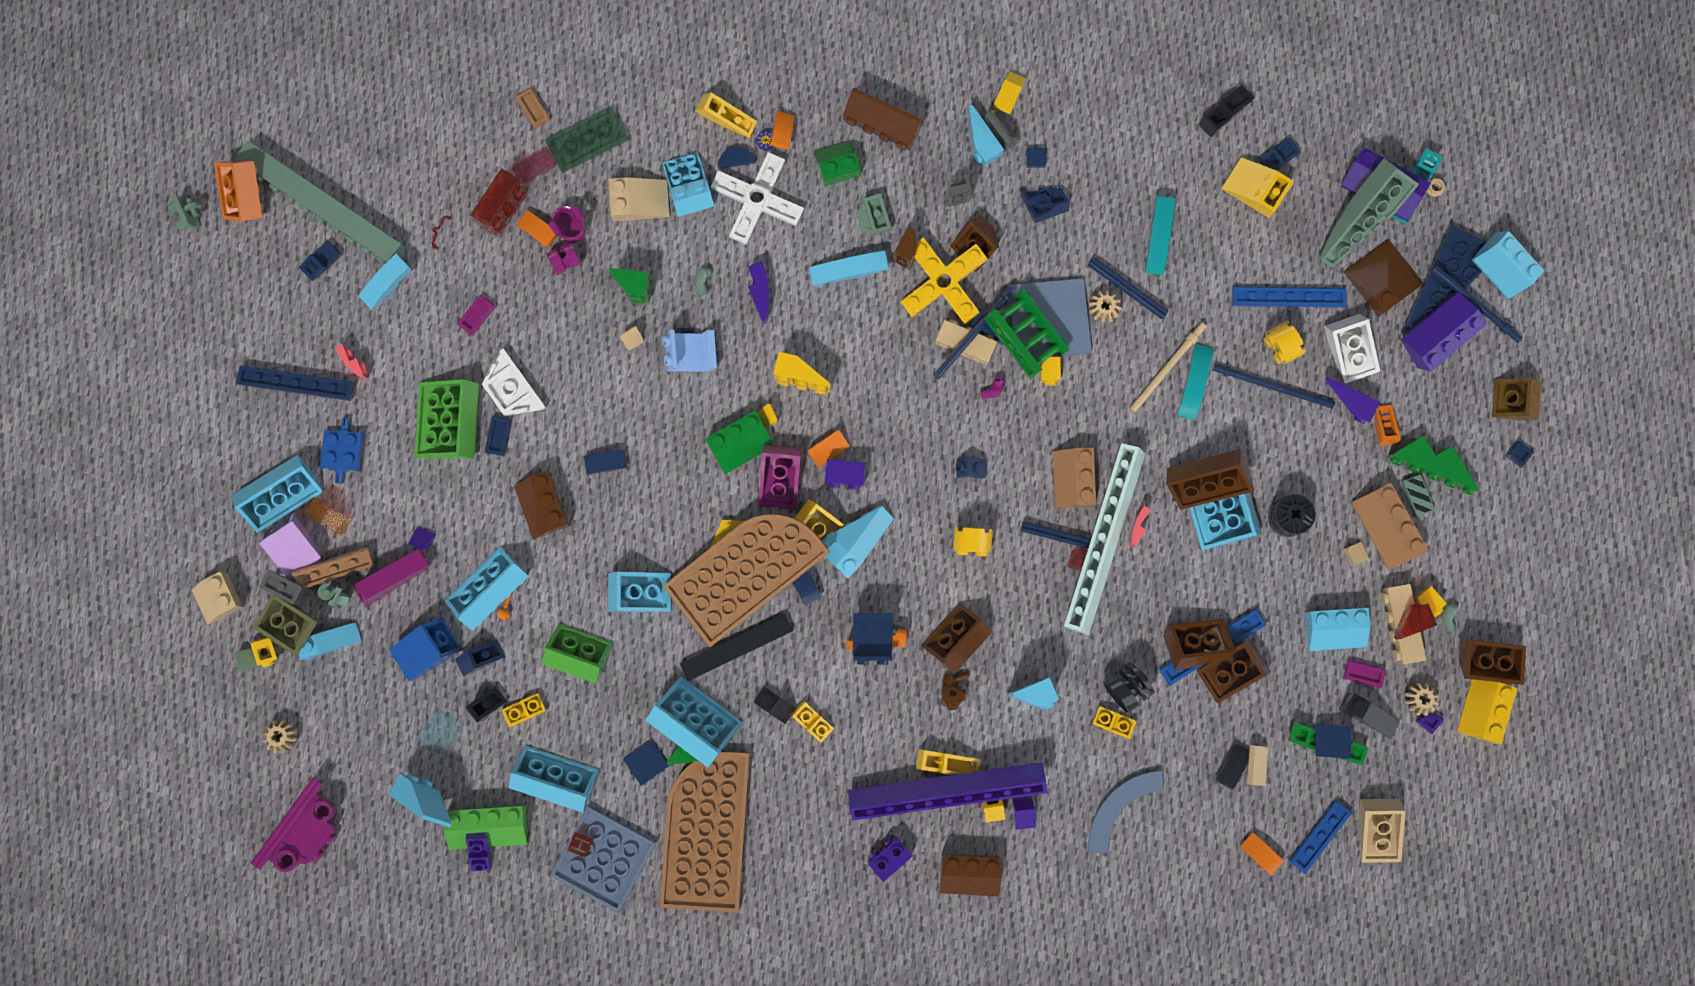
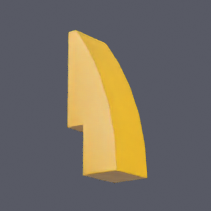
M919 749L916 769L950 775L979 771L981 759Z

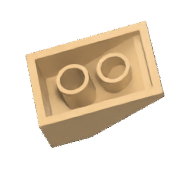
M628 177L608 179L611 217L614 222L670 217L667 180Z
M1360 799L1359 829L1362 863L1401 862L1406 810L1400 799Z

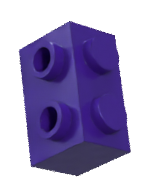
M827 459L825 484L828 485V488L840 489V486H848V490L863 488L865 463Z
M890 837L883 844L885 847L880 852L875 850L868 857L870 859L867 862L882 882L913 857L898 837L895 839Z

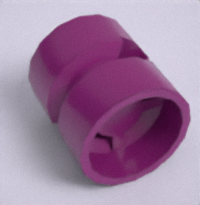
M570 242L560 246V250L554 249L546 253L556 275L566 272L567 267L572 269L581 264Z

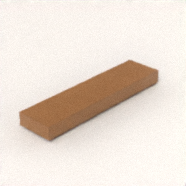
M367 546L291 571L295 583L308 588L372 567L374 562Z

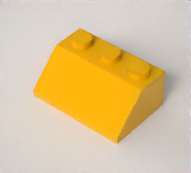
M1471 679L1456 732L1492 744H1502L1517 688L1500 682Z

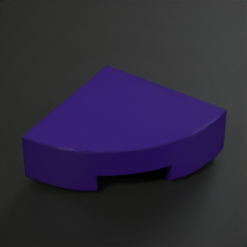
M1424 715L1416 720L1430 734H1433L1444 721L1442 717L1437 715Z

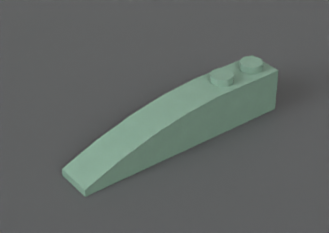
M1384 158L1345 208L1329 236L1319 259L1333 268L1352 251L1351 248L1354 245L1361 244L1369 232L1372 230L1376 231L1381 227L1379 224L1386 218L1390 219L1419 184Z

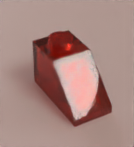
M1421 602L1409 605L1410 609L1404 611L1394 635L1395 640L1403 639L1437 626L1429 603L1421 604Z

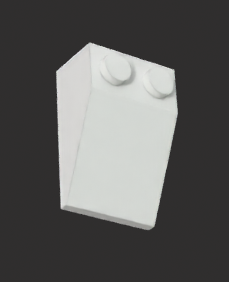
M1358 314L1324 326L1330 349L1344 384L1380 372L1368 318Z

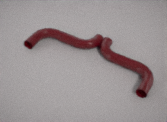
M442 217L439 226L433 228L432 232H434L435 235L431 245L434 249L438 250L439 248L434 245L438 235L436 230H439L441 228L443 221L445 219L451 220L452 217Z

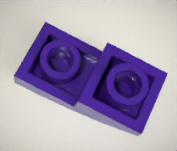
M486 832L466 834L465 840L469 851L468 861L471 871L491 870L490 850Z

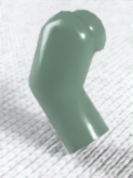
M700 268L694 280L700 296L708 294L705 281L711 276L709 268Z
M1456 604L1446 605L1440 616L1447 633L1456 630L1452 621L1459 610Z

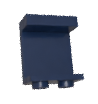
M853 613V661H857V665H869V661H876V665H888V661L893 660V613Z

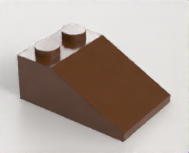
M1224 618L1169 625L1163 636L1175 670L1194 668L1236 653Z
M1250 638L1234 647L1235 654L1212 661L1197 670L1217 704L1271 672Z

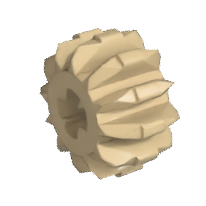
M1099 291L1097 296H1092L1093 302H1090L1088 306L1093 308L1089 311L1090 314L1096 313L1094 320L1101 317L1100 321L1104 323L1105 319L1111 322L1112 317H1118L1117 312L1121 310V307L1117 306L1120 303V299L1114 300L1115 293L1109 296V291H1106L1104 295ZM1103 303L1109 306L1107 310H1105V308L1102 309L1101 306Z
M1415 683V687H1409L1411 693L1404 694L1406 697H1409V700L1404 702L1405 704H1411L1408 708L1409 711L1415 710V715H1420L1421 713L1428 715L1429 711H1435L1433 705L1439 704L1435 701V698H1438L1439 695L1433 694L1435 691L1434 687L1429 688L1428 683L1423 685ZM1420 696L1425 699L1424 702L1419 699Z
M274 720L273 725L268 724L266 726L268 731H264L262 734L267 736V738L263 739L262 742H269L266 747L268 750L273 748L274 753L279 751L284 753L287 751V748H293V744L290 741H297V738L292 737V734H296L297 731L291 730L293 727L292 723L287 724L286 720H281L279 723L278 720ZM279 733H282L283 737L277 739Z

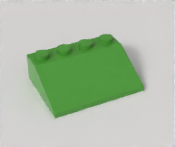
M464 379L419 382L414 458L474 459L479 383Z

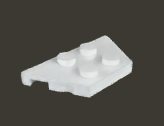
M501 349L495 364L493 363L490 368L489 375L486 376L482 383L504 416L546 409L507 352Z

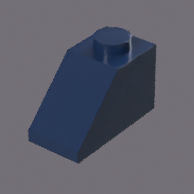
M495 640L466 651L455 660L464 677L505 658L498 641Z

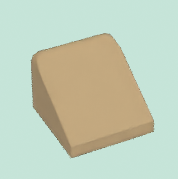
M635 326L620 334V338L627 350H631L644 342Z
M1362 542L1343 549L1351 567L1369 559Z

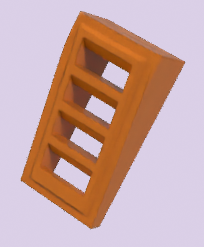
M1380 405L1374 414L1379 446L1396 445L1400 441L1401 436L1393 405ZM1389 412V415L1380 416V413ZM1382 420H1390V422L1382 423Z

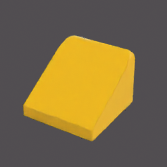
M771 404L765 405L758 411L765 428L778 424V419Z

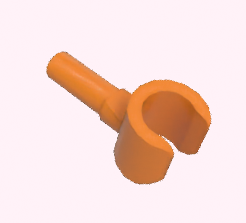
M512 594L505 599L504 604L497 612L498 617L503 621H507L511 614L506 609Z

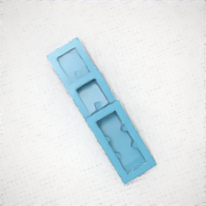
M886 251L848 257L809 267L813 286H820L830 282L836 283L851 278L857 279L890 269Z

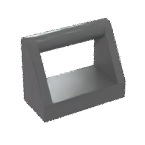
M990 110L985 114L984 122L1001 144L1004 152L1020 142V138L998 110Z
M272 570L266 572L259 588L292 605H303L306 600L305 587Z

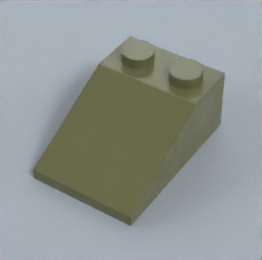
M272 594L253 628L293 655L298 656L316 626L317 621L298 605H292Z

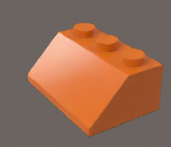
M254 161L214 162L222 218L235 221L262 218L263 208L259 199L260 188L257 184V168L254 165Z

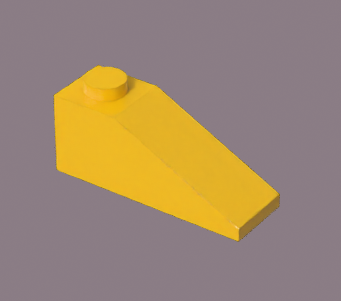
M713 93L704 94L695 112L708 120L750 138L758 122Z

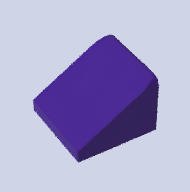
M417 527L408 544L429 551L436 533Z

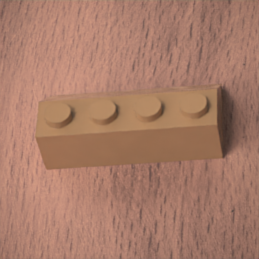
M1388 483L1351 502L1388 570L1429 551L1392 483Z

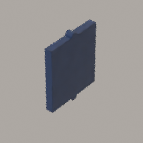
M1316 724V738L1314 739L1316 757L1351 758V744H1353L1351 740V726Z
M652 740L623 759L631 771L630 774L635 776L641 786L669 767L662 756V751L657 749Z

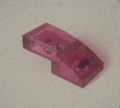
M545 149L522 161L512 169L520 184L525 185L536 176H542L556 164L548 149Z

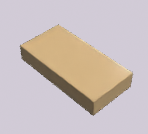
M1250 745L1248 785L1265 786L1268 747Z

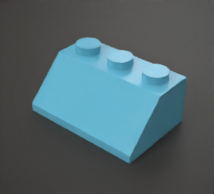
M1509 231L1495 232L1472 258V261L1507 299L1531 286L1544 272L1541 266Z
M1369 608L1311 611L1305 613L1308 651L1367 647L1371 628Z
M1050 678L1040 679L1007 693L1010 698L1032 707H1038L1040 710H1046L1055 706V701L1059 700Z

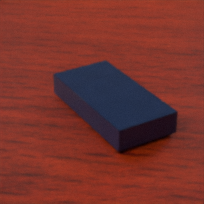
M492 415L484 453L504 457L512 419Z

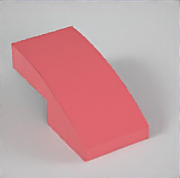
M1145 505L1141 507L1133 522L1129 539L1131 547L1136 546L1146 529L1140 526L1150 512V509Z

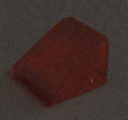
M1072 550L1067 567L1082 571L1087 551Z

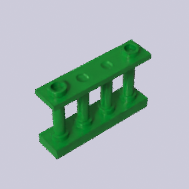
M1022 289L1015 296L1017 302L1001 313L997 309L993 310L984 320L1027 376L1032 379L1043 370L1040 364L1055 353H1058L1061 357L1070 348L1034 303L1032 296ZM1022 307L1028 314V317L1011 328L1005 319ZM1034 322L1040 332L1025 343H1022L1017 334ZM1043 338H1046L1052 347L1035 359L1030 354L1029 349Z

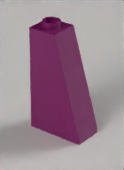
M417 549L355 583L356 593L364 607L367 608L428 570L429 560L425 553L421 554Z

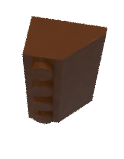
M854 87L843 113V119L848 125L853 127L855 125L859 126L863 132L870 135L872 133L878 135L880 140L887 143L890 141L896 144L897 148L904 151L906 149L911 150L920 132L922 121Z
M1241 449L1167 468L1166 484L1180 510L1254 492L1248 462Z

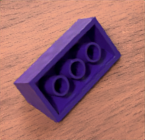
M1363 147L1341 187L1356 194L1384 157ZM1389 161L1419 184L1394 214L1408 222L1427 192L1431 182Z
M1455 292L1400 340L1416 367L1432 372L1485 327L1487 323L1477 307L1459 292Z

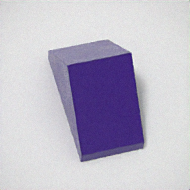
M1032 795L1011 798L1015 830L1035 828V808Z

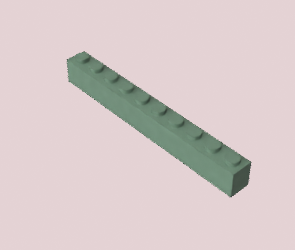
M247 140L234 157L236 161H254V165L257 168V180L262 183L264 180L268 182V187L276 193L279 191L285 194L283 197L289 202L294 203L296 201L300 204L299 208L307 214L310 211L314 213L316 220L322 224L325 222L330 224L329 228L338 235L340 232L345 234L347 241L353 245L358 243L361 245L360 249L368 255L371 253L376 255L375 259L384 265L395 254L400 256L405 249L401 243Z

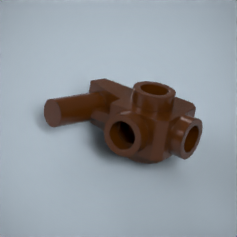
M966 672L954 676L944 675V679H942L941 704L947 710L958 709L962 701L966 700L965 689L959 687V682L968 679Z

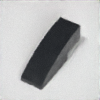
M1241 85L1206 115L1198 125L1212 138L1251 103L1255 97Z

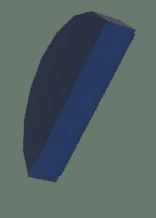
M734 146L721 154L718 168L723 169L756 163L749 150Z

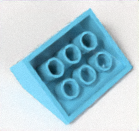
M1251 493L1190 508L1202 550L1262 535Z
M680 677L657 702L645 720L708 768L743 723L683 677Z

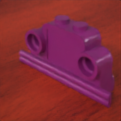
M314 777L311 779L251 861L253 866L261 870L267 860L275 864L279 871L289 872L297 868L300 863L318 862L322 858L325 846L331 845L336 838L334 834L336 833L337 826L331 819L336 815L337 809L333 802L318 791L323 785Z

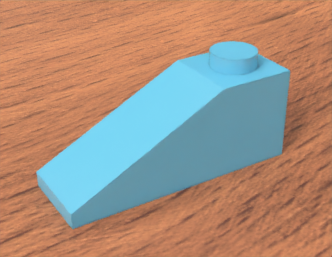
M970 105L968 118L974 152L973 156L978 164L982 163L985 167L1002 156L1004 149L974 106Z
M351 623L309 636L299 652L300 660L307 661L362 641L357 623Z

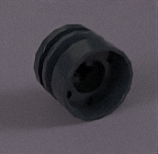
M1292 494L1274 502L1268 511L1269 526L1276 534L1283 537H1293L1305 533L1315 522V508L1311 501L1303 495ZM1295 511V512H1296V514H1295V517H1296V518L1293 519L1291 516L1293 515L1292 512Z
M1130 661L1124 665L1126 670L1122 667L1118 669L1122 677L1121 679L1112 674L1103 681L1107 692L1127 714L1139 706L1135 698L1136 696L1145 701L1147 700L1146 694L1152 696L1155 693L1146 675Z

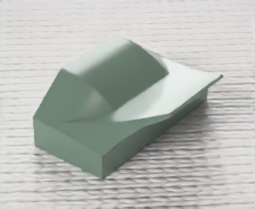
M881 193L863 198L862 206L856 212L861 231L869 232L873 235L891 231L892 228Z

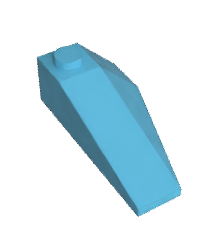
M880 505L865 513L856 521L844 525L845 527L838 531L829 533L822 540L830 550V553L825 558L848 579L863 563L894 518Z

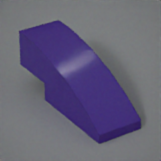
M760 261L748 266L754 282L748 288L764 325L767 323L770 297L766 271L763 262Z

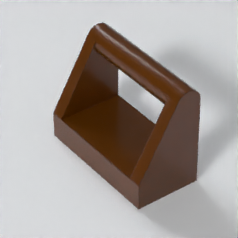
M911 227L905 232L893 256V262L908 270L913 265L915 255V232Z

